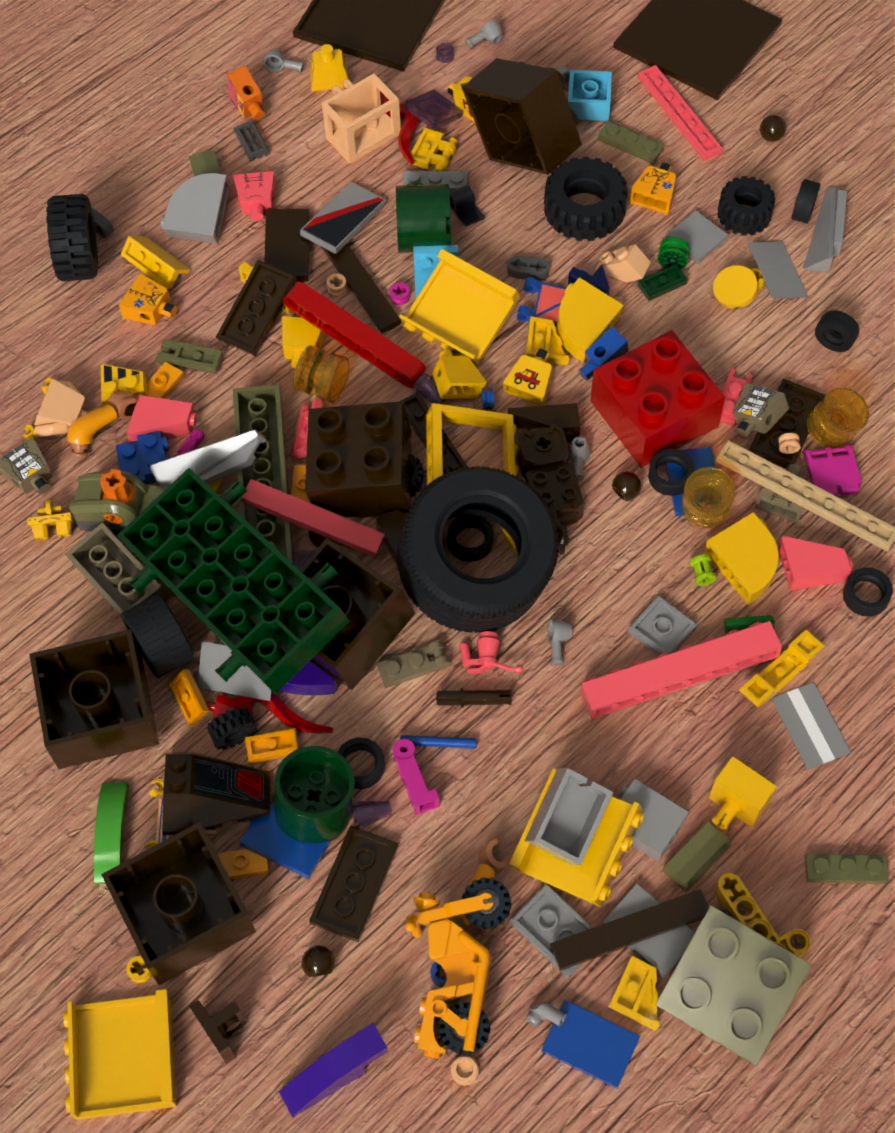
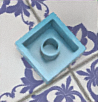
M570 70L568 104L575 112L578 120H609L612 72Z

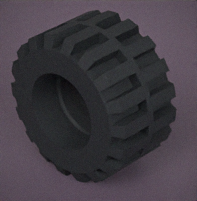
M742 176L741 179L736 177L732 182L728 181L726 186L722 188L717 215L720 218L719 222L721 225H725V229L728 231L731 229L734 234L742 233L741 236H746V234L755 235L756 231L762 232L771 222L775 205V193L773 190H770L771 186L764 184V181L761 179L756 180V177L752 176L751 178Z

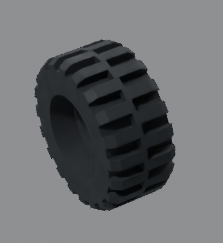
M576 157L570 159V162L565 161L561 163L559 168L554 169L546 180L544 213L548 223L551 226L554 225V230L558 233L562 232L563 236L569 239L574 237L577 241H582V239L594 241L597 237L601 239L606 237L607 233H613L623 222L626 212L628 187L626 186L625 178L621 176V172L617 168L613 169L611 163L607 161L604 163L599 158L589 159V157H583V159H578ZM579 193H589L599 197L602 201L592 205H582L573 202L569 197Z
M84 194L52 196L47 201L46 220L50 256L55 276L63 282L95 278L98 274V249L94 217L88 196Z

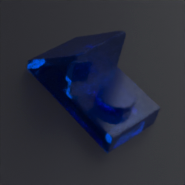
M602 265L599 266L593 276L575 267L570 270L568 285L570 283L574 284L580 277L609 296L610 288Z

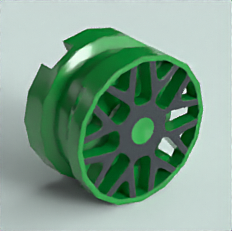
M665 238L660 243L657 261L664 268L670 267L668 264H678L681 270L688 264L691 247L682 238Z

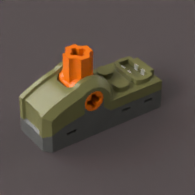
M111 469L110 472L86 473L78 476V488L73 502L69 504V509L80 530L92 532L103 523L117 536L167 487L144 484L138 476L121 470Z

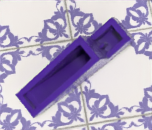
M309 661L279 692L296 695H329L337 691L335 679Z
M374 1023L323 1055L279 1091L292 1117L297 1116L366 1074L364 1066L388 1053V1048Z

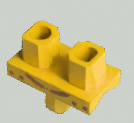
M46 500V507L38 508V515L47 514V516L27 518L28 526L32 528L36 540L49 539L48 527L56 526L58 537L71 536L72 524L75 523L70 512L55 514L63 512L62 505L53 506L52 500Z

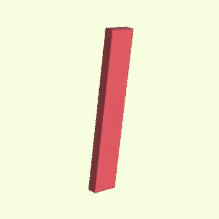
M656 65L638 72V79L704 161L722 153L723 147Z
M250 479L246 487L247 492L241 497L242 503L373 557L376 556L385 535L253 479Z

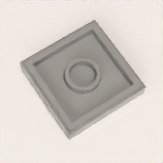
M695 210L666 235V238L679 237L689 243V247H691L689 258L699 264L728 239V234Z
M658 595L631 624L627 632L655 654H671L697 628V624Z

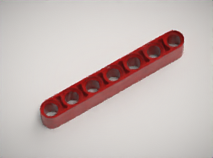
M296 282L284 297L283 302L291 311L404 386L413 388L425 372L426 367L419 359L306 284Z

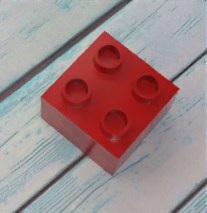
M673 330L593 370L590 401L640 468L650 464L654 455L661 450L678 449L719 426L725 396Z

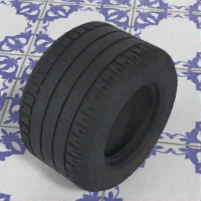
M472 466L471 468L466 467L453 470L451 473L448 472L429 483L414 500L398 543V571L404 589L407 591L410 599H412V602L427 617L435 620L436 623L445 625V627L450 629L453 628L457 631L470 633L493 631L503 628V626L506 627L518 620L533 606L553 575L559 552L558 531L553 514L545 500L542 499V496L531 485H528L523 479H519L518 476L511 475L510 472L484 466ZM462 515H477L493 520L502 526L512 537L519 555L516 563L505 573L492 578H476L464 574L449 561L445 554L442 532L446 521Z

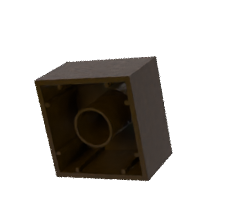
M496 58L461 87L489 160L549 175L582 145L576 128L578 126V118L569 107L564 93L566 83L559 71L554 68H544L524 62Z
M403 401L309 409L305 492L311 504L342 517L381 515L396 509L403 513L409 512L411 508L410 454H412V431Z
M326 538L301 567L300 571L307 578H312L328 562L338 572V575L322 590L341 608L350 622L311 660L349 689L353 690L416 613L399 587Z
M131 629L29 654L44 745L58 769L160 744L142 654Z
M200 822L101 874L147 969L158 985L167 982L256 932L249 913Z

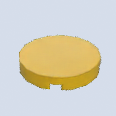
M733 265L718 273L713 283V291L716 300L722 306L728 309H734V307L742 308L751 303L756 297L758 282L755 274L749 268Z

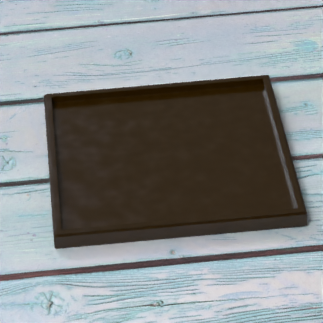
M312 0L295 27L293 37L320 46L329 44L333 47V50L340 49L345 54L404 72L445 0Z
M651 0L615 40L613 48L650 67L656 65L662 73L718 101L781 26L782 19L743 0Z

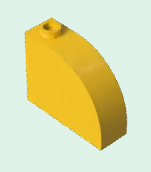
M579 277L574 284L570 283L564 292L565 295L560 304L556 328L563 347L572 356L584 363L586 361V350L609 328L616 324L621 317L624 305Z
M754 512L708 539L704 550L706 555H710L711 561L748 606L761 598L771 586L778 566V548L763 519L758 518Z

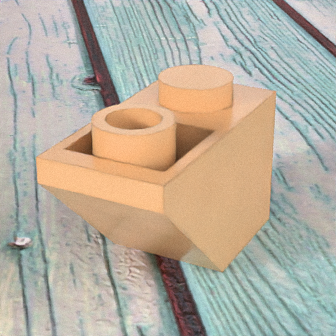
M634 244L602 254L596 271L628 283L643 279L651 261Z

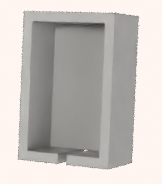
M569 768L557 769L525 841L570 865H581L613 791L594 781H587L588 778Z

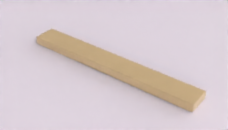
M729 440L716 458V462L887 552L895 540L894 526Z

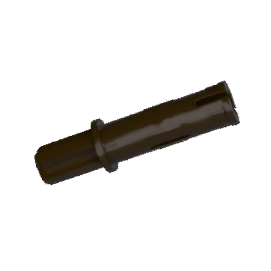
M460 688L458 691H437L436 703L438 706L460 705L461 708H464V706L511 705L512 702L511 689L463 690V688Z

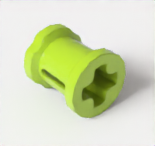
M698 555L689 562L690 566L694 568L696 575L695 583L698 586H706L717 580V576L713 573L710 565V555Z

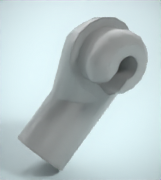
M544 1002L532 1006L529 1009L530 1013L527 1014L526 1020L531 1025L538 1026L541 1020L548 1019L560 1027L567 1015L549 1003Z

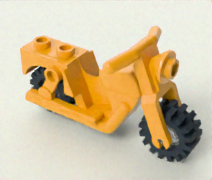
M482 877L480 880L472 881V884L465 888L466 891L462 895V900L449 902L442 906H439L440 902L435 900L436 895L420 892L419 897L413 898L420 913L406 917L405 929L408 932H412L415 938H420L423 934L420 925H428L429 957L442 966L447 976L446 983L441 989L429 991L427 998L422 997L419 1014L424 1016L422 1026L417 1025L414 1043H419L418 1049L424 1050L423 1056L440 1059L441 1054H448V1050L441 1046L437 1038V1017L440 1018L439 1033L441 1034V1039L447 1048L455 1053L463 1055L476 1053V1051L483 1048L489 1039L490 1022L483 1009L492 956L484 945L451 920L466 917L474 926L483 929H493L499 924H503L510 914L511 898L507 888L494 878L487 879ZM472 995L471 1003L460 1002L449 1007L444 1002Z

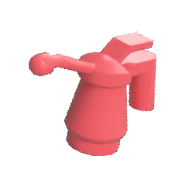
M484 631L479 633V638L477 639L478 659H471L468 644H459L462 663L464 667L470 668L468 669L469 674H482L487 669L495 667L521 673L523 667L521 665L510 667L497 663L496 656L500 641L498 634L495 632Z

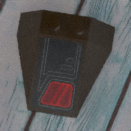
M194 752L166 753L162 835H176L198 822L201 823L203 828L213 826L215 829L222 827V823L233 820L242 822L270 814V771Z

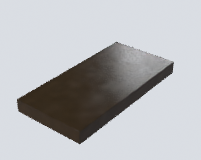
M266 209L264 262L296 276L297 281H309V240L300 235V229L309 222V209Z
M257 260L216 338L250 355L256 356L284 305V297L295 285L297 277Z
M783 378L777 391L785 394L789 409L767 433L757 432L749 451L787 469L788 465L796 463L825 401L826 395ZM786 433H795L800 437L799 443L801 448L798 452L792 454L782 453L779 450L778 438Z
M350 826L309 919V923L359 943L399 844Z

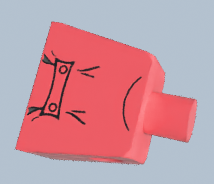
M274 171L233 175L242 214H250L253 221L262 220L266 209H273L276 192Z

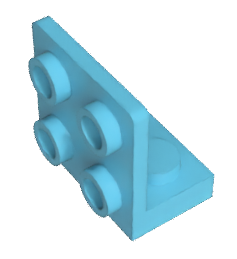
M458 245L413 247L416 298L440 262L437 257L440 250L443 249L458 257Z

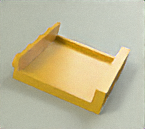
M441 249L437 255L440 260L437 267L406 316L400 314L399 318L404 323L403 327L412 333L418 331L427 342L433 343L435 341L440 344L439 347L442 350L449 349L459 356H467L478 366L520 299V295L513 287Z
M167 989L156 990V995L90 1004L74 1005L72 1001L67 1002L68 1011H64L63 1015L64 1026L68 1028V1038L64 1040L65 1055L69 1056V1066L65 1067L66 1084L70 1085V1095H66L65 1099L67 1113L70 1112V1115L75 1120L177 1107L171 995Z

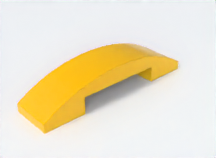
M805 630L789 644L788 649L759 675L755 674L739 691L757 707L762 706L787 686L821 652L825 645Z

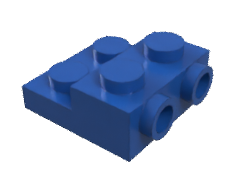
M160 431L138 435V441L116 445L120 470L138 476L144 484L157 482L150 469V465L170 459V456L165 454V451L169 450L166 436L162 437Z

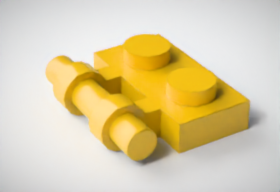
M424 127L411 151L414 160L412 165L428 170L430 165L434 164L436 165L434 171H443L449 164L450 156L454 155L458 141L455 138H450L448 142L444 141V133ZM437 151H443L442 155L436 154Z

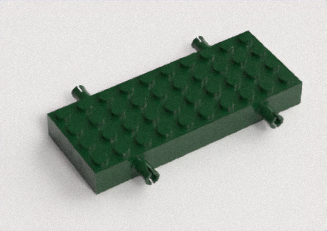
M188 468L117 535L144 563L143 566L145 567L128 583L140 594L155 578H159L232 651V655L215 670L225 682L242 666H247L276 694L350 622L341 608L322 590L338 575V572L327 562L312 578H307L233 509L232 505L247 492V489L238 480L221 495L217 494Z

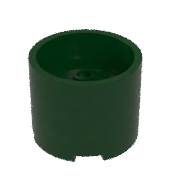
M449 184L396 186L398 253H413V247L451 245Z
M307 746L297 749L282 760L275 774L274 813L279 827L286 835L296 841L323 843L336 839L345 831L352 814L355 786L354 773L348 761L338 752L322 746Z

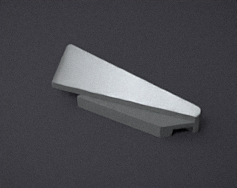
M829 187L826 189L803 266L805 270L829 273L833 256H839L843 244L847 190L844 188Z
M252 430L152 464L150 469L160 487L168 488L188 468L208 485L252 465L256 458L254 452L259 444L265 443L266 437L257 430Z

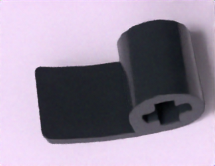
M468 185L449 192L450 206L466 227L485 219V216L475 206V197Z

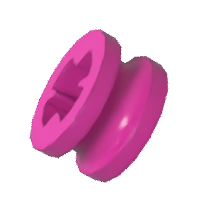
M398 282L391 286L390 299L394 304L403 305L409 301L410 291L405 283Z

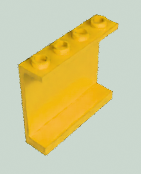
M553 768L509 864L519 872L600 907L602 901L606 902L610 896L612 889L610 887L611 881L621 871L622 862L620 861L624 852L628 853L632 846L633 838L631 836L635 828H639L644 818L643 809L637 802H634L632 805L611 796L581 865H570L525 841L557 769Z

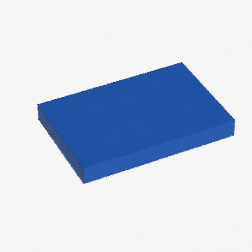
M711 447L681 450L692 459L695 468L692 484L688 490L680 495L671 496L675 516L722 512L723 504ZM665 463L668 481H680L685 477V470L680 465Z
M271 802L270 814L254 818L240 840L241 847L307 879H310L331 843L330 840L323 843H307L290 838L279 827L275 818L274 804Z
M564 1000L560 1011L567 1015L566 1019L560 1027L553 1024L541 1052L618 1089L640 1036Z

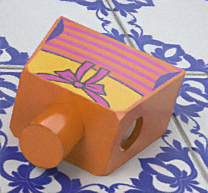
M244 65L227 73L228 97L244 118L253 116L255 120L263 118L265 112L262 104V93L247 67Z

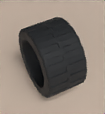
M155 594L121 613L127 630H132L142 657L156 678H161L194 659V653L189 641L160 594Z

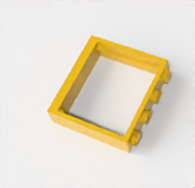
M432 403L426 414L427 485L443 475L442 422L502 430L503 470L517 477L518 465L515 464L517 444H514L516 424H513L512 414Z

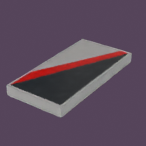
M349 182L300 229V235L337 254L386 205V199L353 182Z

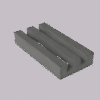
M253 121L234 127V133L250 162L254 161V157H257V159L262 158V154H265V156L269 155V150ZM247 128H251L261 149L257 148ZM240 131H243V132H244V134H245V136H246V138H247V140H248L250 146H251L252 149H253L252 152H251V150L249 149V147H248V145H247V143H246V141H245V139H244V137H243V135L241 134Z

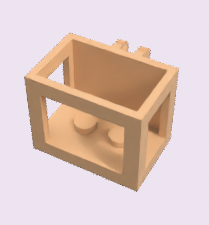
M375 74L354 85L350 80L346 79L342 83L344 91L338 86L332 87L334 96L322 102L326 139L349 164L399 136L401 130L399 99ZM380 91L389 99L388 102L382 105ZM390 111L391 118L386 114V112Z

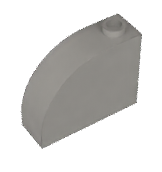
M200 174L186 180L175 190L168 202L166 214L161 219V228L167 237L218 244L230 182L225 174Z

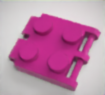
M845 444V447L831 449L829 446L824 447V450H803L812 484L837 496L838 490L841 496L858 494V487L861 486L862 481L851 444ZM845 452L844 454L832 455V453ZM822 454H825V456L811 457V456H814V455H822Z

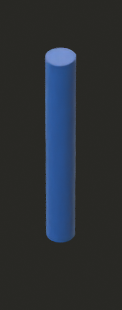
M400 735V739H408L413 742L414 746L476 749L477 738Z

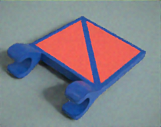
M527 277L525 279L524 291L528 293L538 292L535 310H532L527 306L521 305L518 309L517 319L519 321H529L530 316L553 320L556 326L560 304L565 295L566 288L542 283L533 277Z

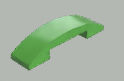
M128 782L102 783L94 835L95 884H106L101 874L123 863L121 852L124 812L128 801Z

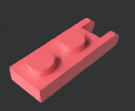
M731 368L722 390L725 400L720 417V422L734 426L736 422L733 409L744 385L746 383L751 384L754 375L749 373L746 380L735 377V368Z
M320 398L313 400L312 407L309 404L301 406L290 454L296 460L307 456L308 412L311 408H322L323 402Z

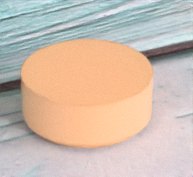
M466 1055L457 1057L451 1065L453 1080L462 1086L471 1085L476 1081L479 1067L475 1059Z

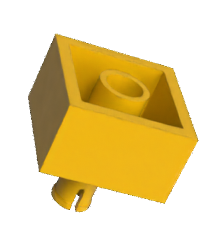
M732 756L715 779L709 795L712 801L721 806V809L712 818L713 823L717 826L722 818H724L719 828L726 830L736 816L750 827H753L770 804L777 786Z

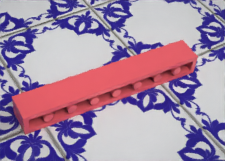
M770 621L765 623L756 622L747 629L741 631L732 630L723 637L717 639L711 637L699 645H687L671 654L662 653L653 660L647 662L638 661L629 668L623 670L621 668L614 669L608 675L599 678L597 676L590 677L584 683H581V694L591 719H595L778 658L782 646Z

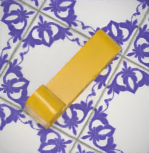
M726 873L720 877L715 888V895L728 916L752 930L758 929L762 931L766 938L800 958L806 954L811 945L810 936L806 931L794 929L778 937L741 879L733 873ZM724 886H726L727 888L732 887L733 891H731L730 889L725 890ZM737 907L747 908L750 915H740ZM790 940H798L802 944L803 949L793 948Z

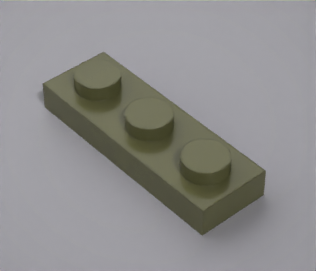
M609 120L598 134L599 141L651 164H655L664 150V144Z
M805 855L806 882L887 884L889 881L886 855Z

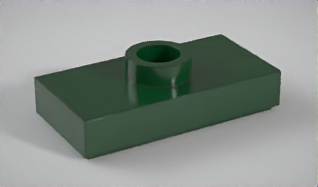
M674 264L638 280L637 286L647 300L650 301L686 285L688 279L678 265Z

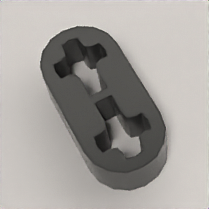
M92 208L95 232L106 238L114 231V228L107 218Z
M513 256L508 260L507 270L508 274L513 278L526 279L527 277H533L538 281H542L549 275V263L542 258Z

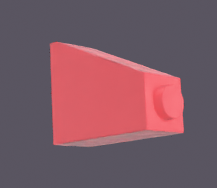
M139 395L126 434L129 442L138 441V435L160 431L161 436H166L167 439L190 435L192 427L196 426L198 414L195 413L193 403Z
M787 536L781 537L778 552L790 591L846 582L853 571L852 560L850 557L847 558L846 551L843 548Z

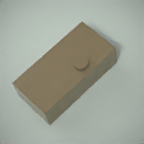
M103 523L65 554L120 616L122 612L155 594H160L164 600L169 598L163 587L155 579L140 594L128 583L144 567Z

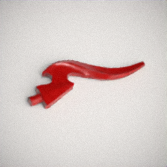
M380 91L382 105L388 102L389 99ZM407 99L406 103H399L400 117H403L405 120L398 136V145L405 159L412 165L414 160L410 153L409 142L412 133L419 123L420 114L417 107ZM390 111L386 112V114L391 118Z
M272 691L270 701L239 695L236 698H229L218 694L216 702L204 700L209 711L214 712L213 718H218L220 713L225 714L226 710L230 709V711H233L236 707L238 709L241 707L248 708L251 715H253V704L261 703L285 725L295 728L297 731L319 734L333 732V727L317 725L296 715Z

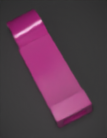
M408 739L398 740L393 746L394 761L415 815L440 807L436 789L427 790L415 760L416 753L413 742Z

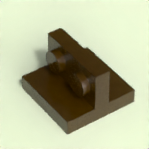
M199 1000L189 1006L225 1063L228 1064L236 1057L226 1043L225 1038L237 1036L243 1031V1026L247 1024L236 1003L233 1002L212 1018H210Z

